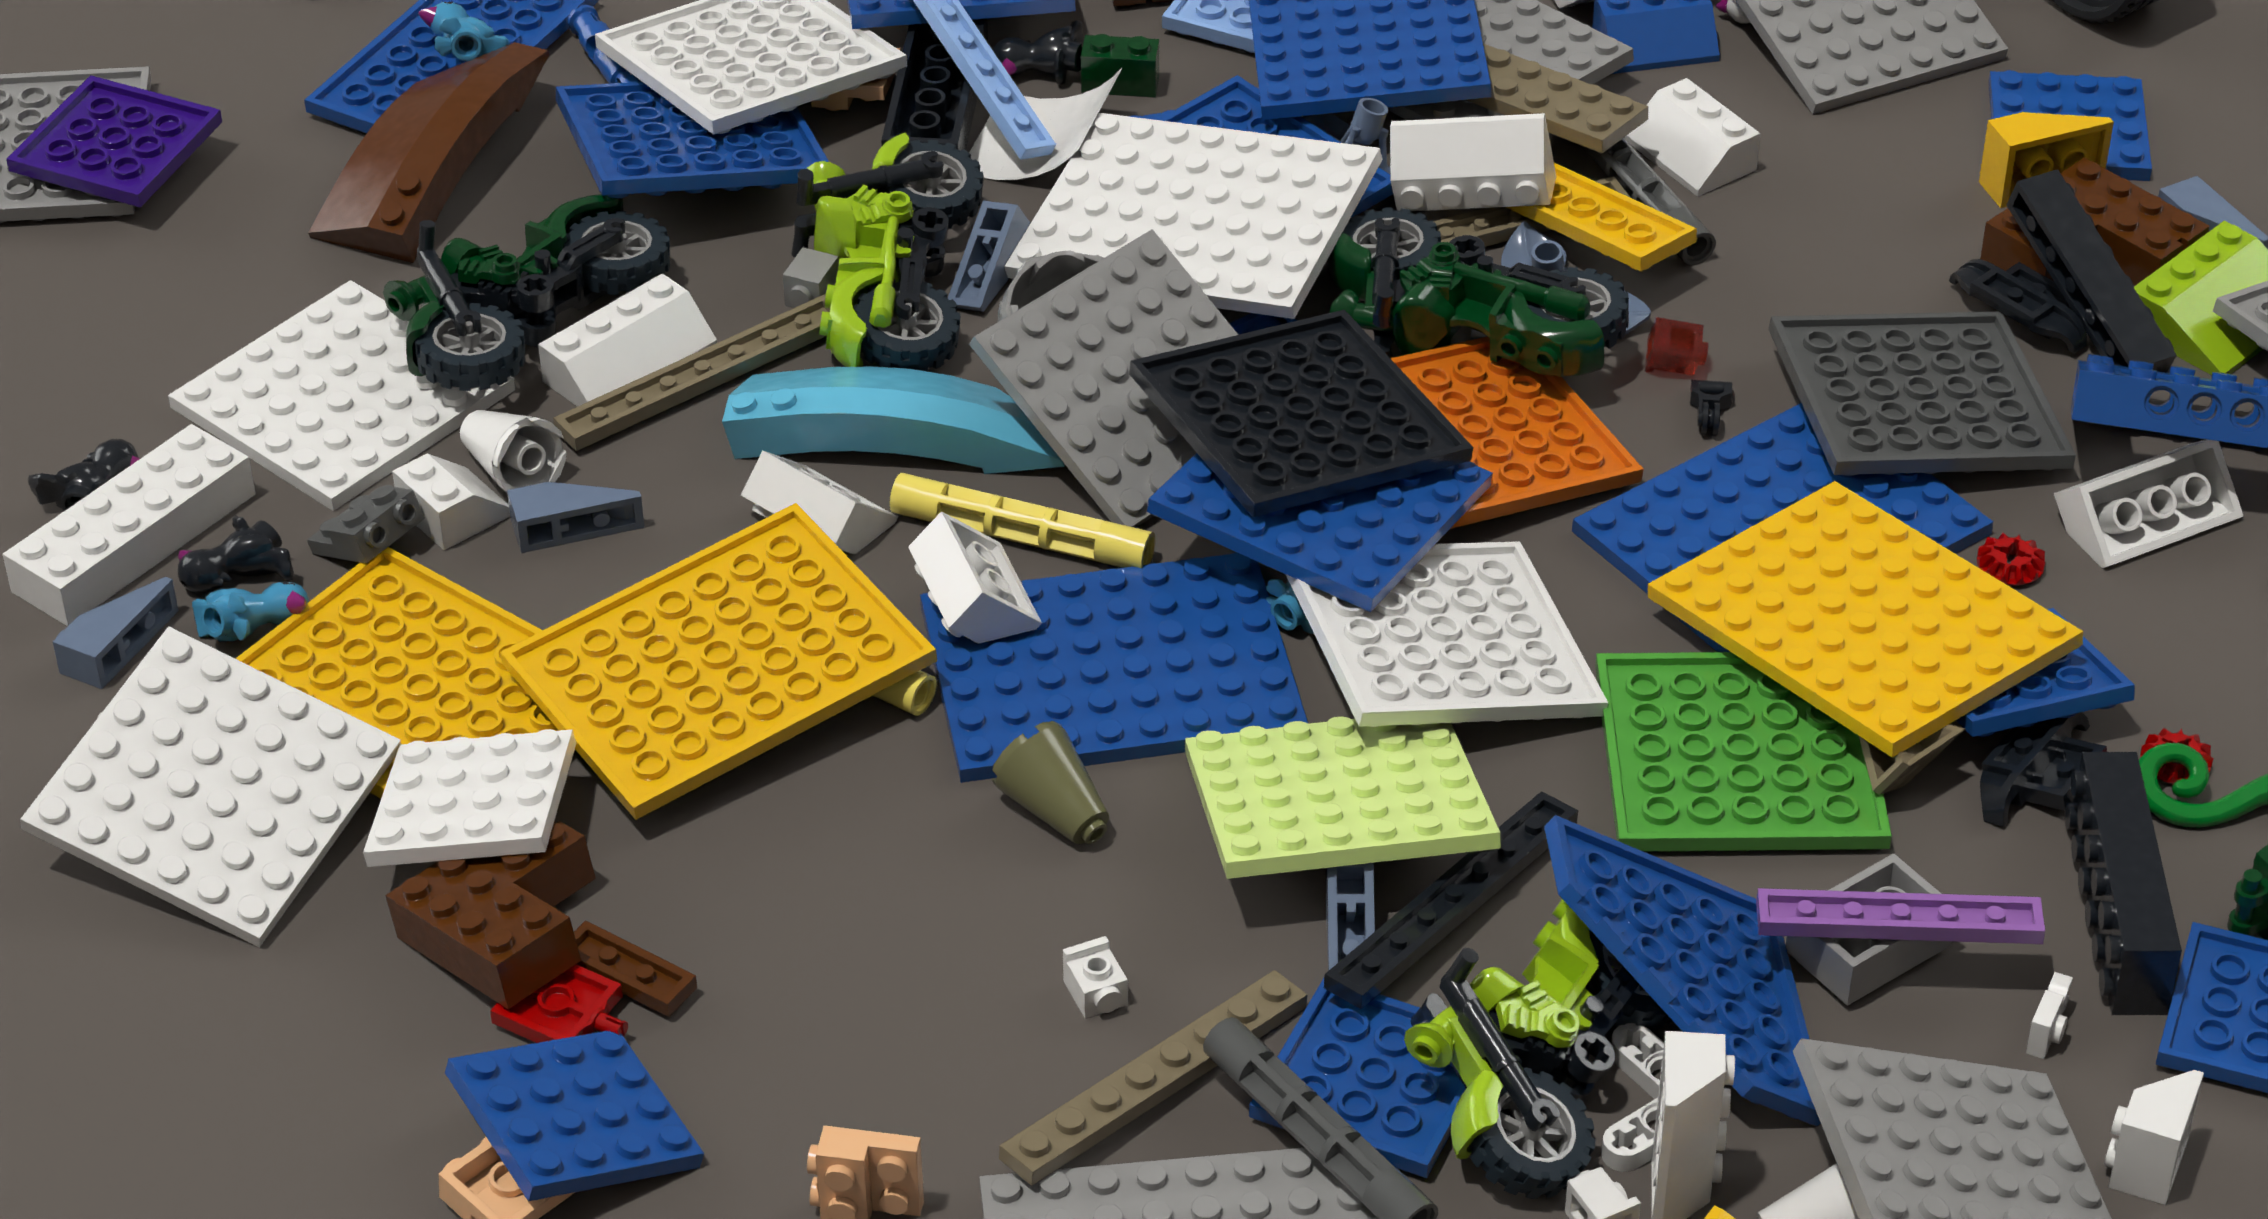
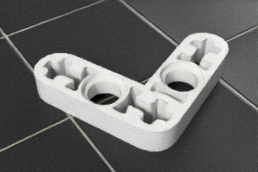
M1635 1023L1620 1025L1613 1031L1611 1045L1615 1051L1614 1063L1654 1100L1610 1126L1603 1135L1602 1160L1608 1167L1620 1172H1630L1638 1169L1652 1159L1655 1130L1650 1128L1648 1123L1656 1120L1660 1080L1651 1073L1661 1069L1664 1042L1645 1026H1636Z

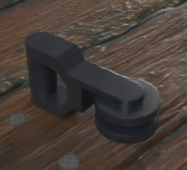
M1691 380L1690 404L1697 407V426H1701V434L1706 435L1707 428H1712V435H1718L1720 410L1731 407L1732 382Z

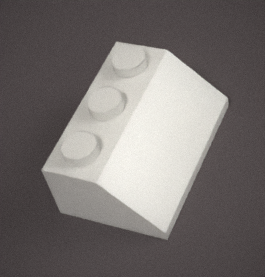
M1688 78L1657 90L1647 104L1648 120L1625 136V140L1697 197L1757 170L1761 133Z
M763 450L741 493V496L755 503L752 510L766 518L797 503L842 551L857 554L895 524L898 518L893 513L810 467Z
M941 511L909 545L908 548L916 562L915 570L925 580L930 590L928 596L938 606L943 616L941 620L943 626L955 637L960 638L963 635L979 644L1035 630L1042 624L1000 542Z

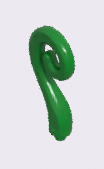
M2180 743L2160 744L2146 751L2139 759L2150 812L2167 823L2187 828H2203L2222 824L2261 806L2268 805V774L2250 781L2220 799L2203 804L2181 802L2165 794L2158 784L2157 776L2161 767L2168 763L2181 764L2189 772L2188 779L2177 780L2172 785L2173 795L2179 798L2197 797L2207 787L2209 783L2208 765L2203 756L2190 746Z

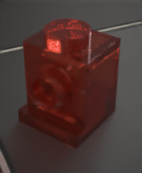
M1656 317L1647 338L1645 372L1653 373L1654 369L1694 376L1698 365H1705L1708 354V342L1702 341L1704 325Z

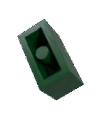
M1106 34L1085 35L1081 53V93L1101 86L1122 68L1108 95L1156 98L1159 81V39H1149L1142 36L1115 37Z

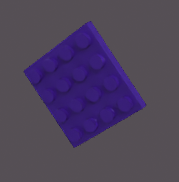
M90 75L6 158L9 172L141 208L222 123L221 110Z

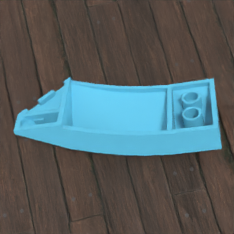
M871 366L826 367L751 375L728 396L722 419L734 459L760 457L762 450L775 455L823 451L896 453L980 467L983 469L984 474L1064 467L1065 465L1012 397L1000 389L951 375L915 369Z

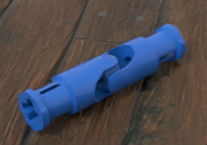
M581 5L579 8L572 10L567 19L569 28L573 34L579 36V43L600 70L608 84L642 82L596 48L595 34L610 29L606 23L600 21L597 10L591 5Z

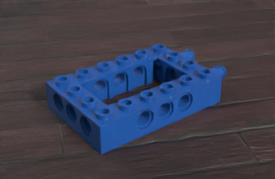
M2088 354L2087 361L2078 360L2071 402L2072 420L2268 448V379L2254 378L2253 385L2236 382L2237 375L2212 372V378L2206 379L2195 376V369L2171 366L2170 373L2153 370V363L2129 360L2128 367L2115 366L2113 358ZM2158 390H2165L2170 393L2169 398L2162 404L2155 405L2149 402L2150 396ZM2201 396L2211 398L2210 405L2206 409L2194 410L2191 408L2197 398ZM2253 403L2252 410L2247 415H2234L2236 408L2240 404Z

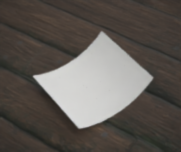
M1122 68L1101 86L1080 95L1044 99L1024 96L1056 143L1051 155L1020 160L990 116L969 152L971 159H976L979 162L980 171H983L984 178L992 180H1019L1035 177L1057 168L1070 159L1083 143Z

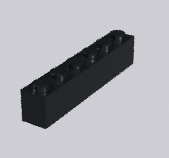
M2058 169L2017 181L2006 206L2072 311L2076 313L2083 323L2086 333L2100 355L2113 358L2115 366L2128 367L2129 360L2153 363V370L2157 372L2167 373L2177 356L2171 341L2163 335L2154 320L2151 310L2140 299L2134 289L2132 280L2129 276L2125 275L2114 258L2111 247L2105 244L2094 226L2093 219L2084 211L2075 197L2072 186L2066 183Z

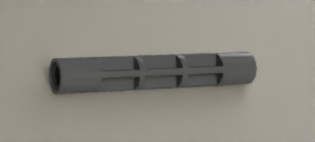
M1624 138L1604 153L1580 145L1605 172L1608 178L1614 176L1632 199L1697 228V242L1677 253L1686 264L1697 265L1709 258L1716 246L1714 235L1684 205Z
M1231 1017L1222 1020L1211 1029L1203 1044L1205 1054L1346 1186L1378 1219H1437L1438 1207L1286 1066L1237 1018Z

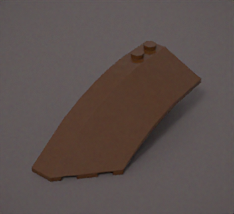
M514 42L413 84L376 120L357 146L308 232L310 238L414 263L419 246V223L423 220L436 222L446 201L481 148L514 111L520 112L550 55L549 51Z

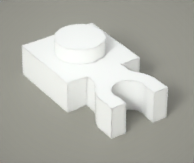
M2054 972L2048 990H2045L2032 1020L2026 1054L2045 1059L2051 1042L2060 1044L2068 1017L2063 1016L2062 1013L2069 1000V995L2067 994L2073 977Z

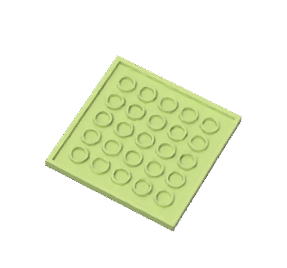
M1334 717L1327 722L1309 724L1302 721H1293L1285 724L1284 727L1264 729L1260 726H1248L1241 729L1240 732L1221 734L1217 731H1203L1198 733L1196 737L1185 738V754L1227 879L1501 849L1500 830L1451 723L1359 727L1355 719Z

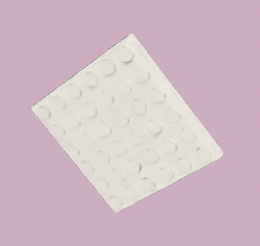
M699 0L595 34L596 48L712 134L727 133L734 127L746 123L759 122L766 116L781 111H792L797 106L807 102L824 100L831 94L843 90L856 89L861 84L875 79L888 78L893 73L898 72L899 69L907 67L906 54L868 28L852 29L850 16L827 0Z
M350 280L170 393L168 398L170 408L228 445L249 456L250 459L330 510L335 511L392 473L393 470L401 467L461 427L462 422L470 413L476 410H486L515 391L514 378L509 376L507 378L508 381L499 386L495 383L490 385L491 388L479 390V387L471 388V391H459V387L446 389L441 387L439 382L433 384L426 379V375L415 376L411 374L408 369L406 355V330L409 321L397 318L387 308L385 300Z
M1520 541L1435 544L1371 612L1317 589L1299 579L1286 575L1359 727L1603 716V709L1608 706L1605 695Z
M168 626L21 817V829L260 948L393 761L399 745H401V740Z

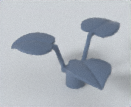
M1373 98L1360 99L1351 125L1339 119L1333 113L1305 116L1304 119L1341 143L1370 145L1374 140L1379 139V148L1383 159L1380 168L1391 175V168L1387 164L1386 138L1389 131L1382 128L1388 113V108L1384 103Z
M1523 221L1514 231L1503 250L1501 266L1511 268L1519 262L1547 271L1556 269L1560 272L1567 271V267H1565L1566 252L1563 247L1554 239L1535 230L1526 221ZM1627 292L1629 297V326L1626 328V334L1647 321L1651 315L1650 308L1642 300ZM1472 329L1471 340L1487 337L1484 333Z

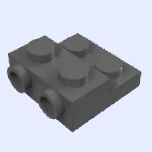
M385 485L375 489L370 495H363L351 501L347 510L339 516L322 523L320 530L308 538L307 542L312 554L368 563L424 520L425 517L413 490Z

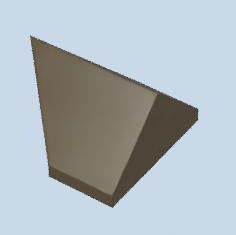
M1949 724L1893 758L1859 736L1872 790L1880 795L1906 786L1965 728Z

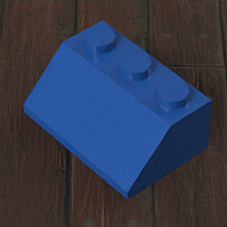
M1594 0L1592 28L1633 48L1634 61L1612 74L1719 61L1720 53L1711 0Z

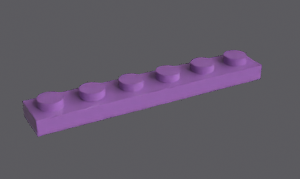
M1758 888L1757 891L1758 934L1764 936L2043 944L2045 936L2041 897Z

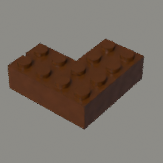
M2085 157L2061 172L2066 183L2072 186L2075 197L2084 211L2093 219L2094 226L2103 241L2111 247L2114 258L2125 275L2130 277L2134 286L2209 232L2210 226ZM2008 208L1986 222L1980 259L1988 261L2004 271L2021 262L2054 281Z
M554 820L546 852L438 861L418 875L407 879L402 885L386 894L385 897L398 939L505 1008L510 1009L581 961L570 917L554 908V906L595 880L596 877L585 836L561 821L555 823Z

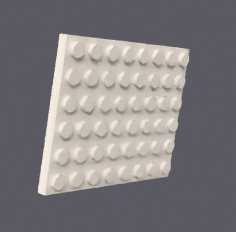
M1098 113L1080 148L1067 163L1005 264V271L1008 278L1014 279L1018 269L1033 256L1039 257L1059 251L1071 250L1077 253L1099 255L1105 258L1153 229L1216 308L1295 319L1383 160L1381 150L1377 147Z

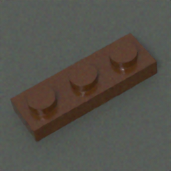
M586 920L574 931L581 961L576 965L622 985V994L668 1017L697 989L696 975Z

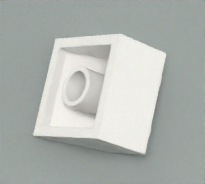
M427 453L392 471L394 487L410 489L415 493L425 517L416 526L444 551L510 517L509 505L464 466Z
M2192 1070L2136 1088L2133 1091L2128 1108L2118 1106L2111 1134L2119 1136V1139H2111L2104 1166L2112 1168L2108 1188L2166 1205L2190 1136L2204 1075L2203 1072Z

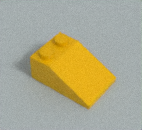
M2021 112L1988 120L1979 183L2000 208H2005L2017 181L2056 169L2061 173L2084 157L2106 169L2114 121L2110 117Z

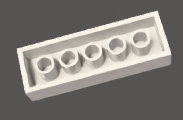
M190 424L4 552L2 555L11 592L64 625L69 626L79 615L98 607L256 495L249 456L195 425Z

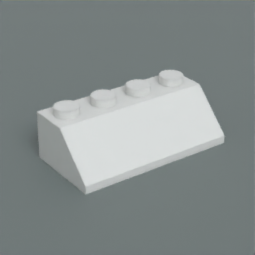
M1545 113L1391 121V185L1397 211H1400L1401 208L1411 211L1550 205L1556 181V171Z
M662 273L539 343L542 381L578 407L717 343V339L689 291Z
M2208 439L2185 445L2054 493L2067 534L2101 568L2109 567L2244 516L2219 441Z
M1665 1031L1651 1159V1219H1687L1710 1202L1712 1182L1721 1183L1723 1156L1720 1153H1716V1150L1725 1151L1727 1124L1726 1121H1720V1118H1729L1731 1090L1724 1088V1085H1733L1735 1072V1056L1726 1055L1725 1034Z

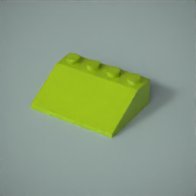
M2226 221L2221 222L2134 286L2144 305L2151 310L2154 320L2163 335L2171 341L2177 357L2212 375V372L2232 374L2263 350L2254 340L2240 330L2229 326L2226 320L2213 312L2218 297L2268 281V249L2257 237Z

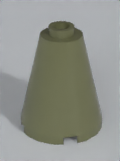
M1055 721L1042 722L1035 726L1039 733L1029 739L1023 733L1015 738L1002 751L994 763L992 771L996 774L997 778H992L993 784L1004 794L1073 843L1082 844L1086 842L1087 844H1092L1099 840L1107 831L1106 824L1109 820V814L1063 726Z

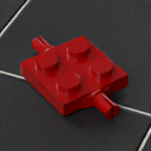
M576 964L510 1009L497 1002L490 1010L493 1024L535 1043L591 1034L594 1031H610L625 1036L628 1030V1022L608 1015L623 997L622 985Z

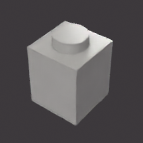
M802 247L783 273L785 306L795 308L826 294L827 285H835L839 257Z

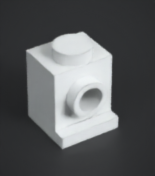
M1106 936L1063 949V981L1085 1019L1128 1006V979L1112 954L1109 940Z
M1602 1167L1582 1171L1576 1177L1567 1181L1565 1213L1569 1219H1639L1641 1202L1636 1196L1628 1199L1622 1185L1618 1182H1613Z

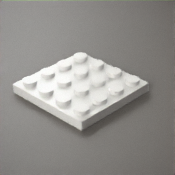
M545 729L537 733L514 735L501 733L492 737H457L447 741H413L408 744L399 745L363 851L367 867L546 852L576 747L573 730L555 731Z

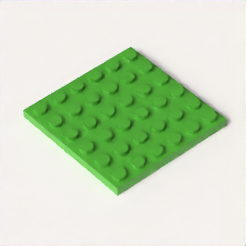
M1732 652L1596 653L1597 683L1608 701L1607 708L1603 709L1602 725L1617 841L1641 851L1890 849L1892 836L1884 793L1879 795L1872 790L1862 746L1857 734Z

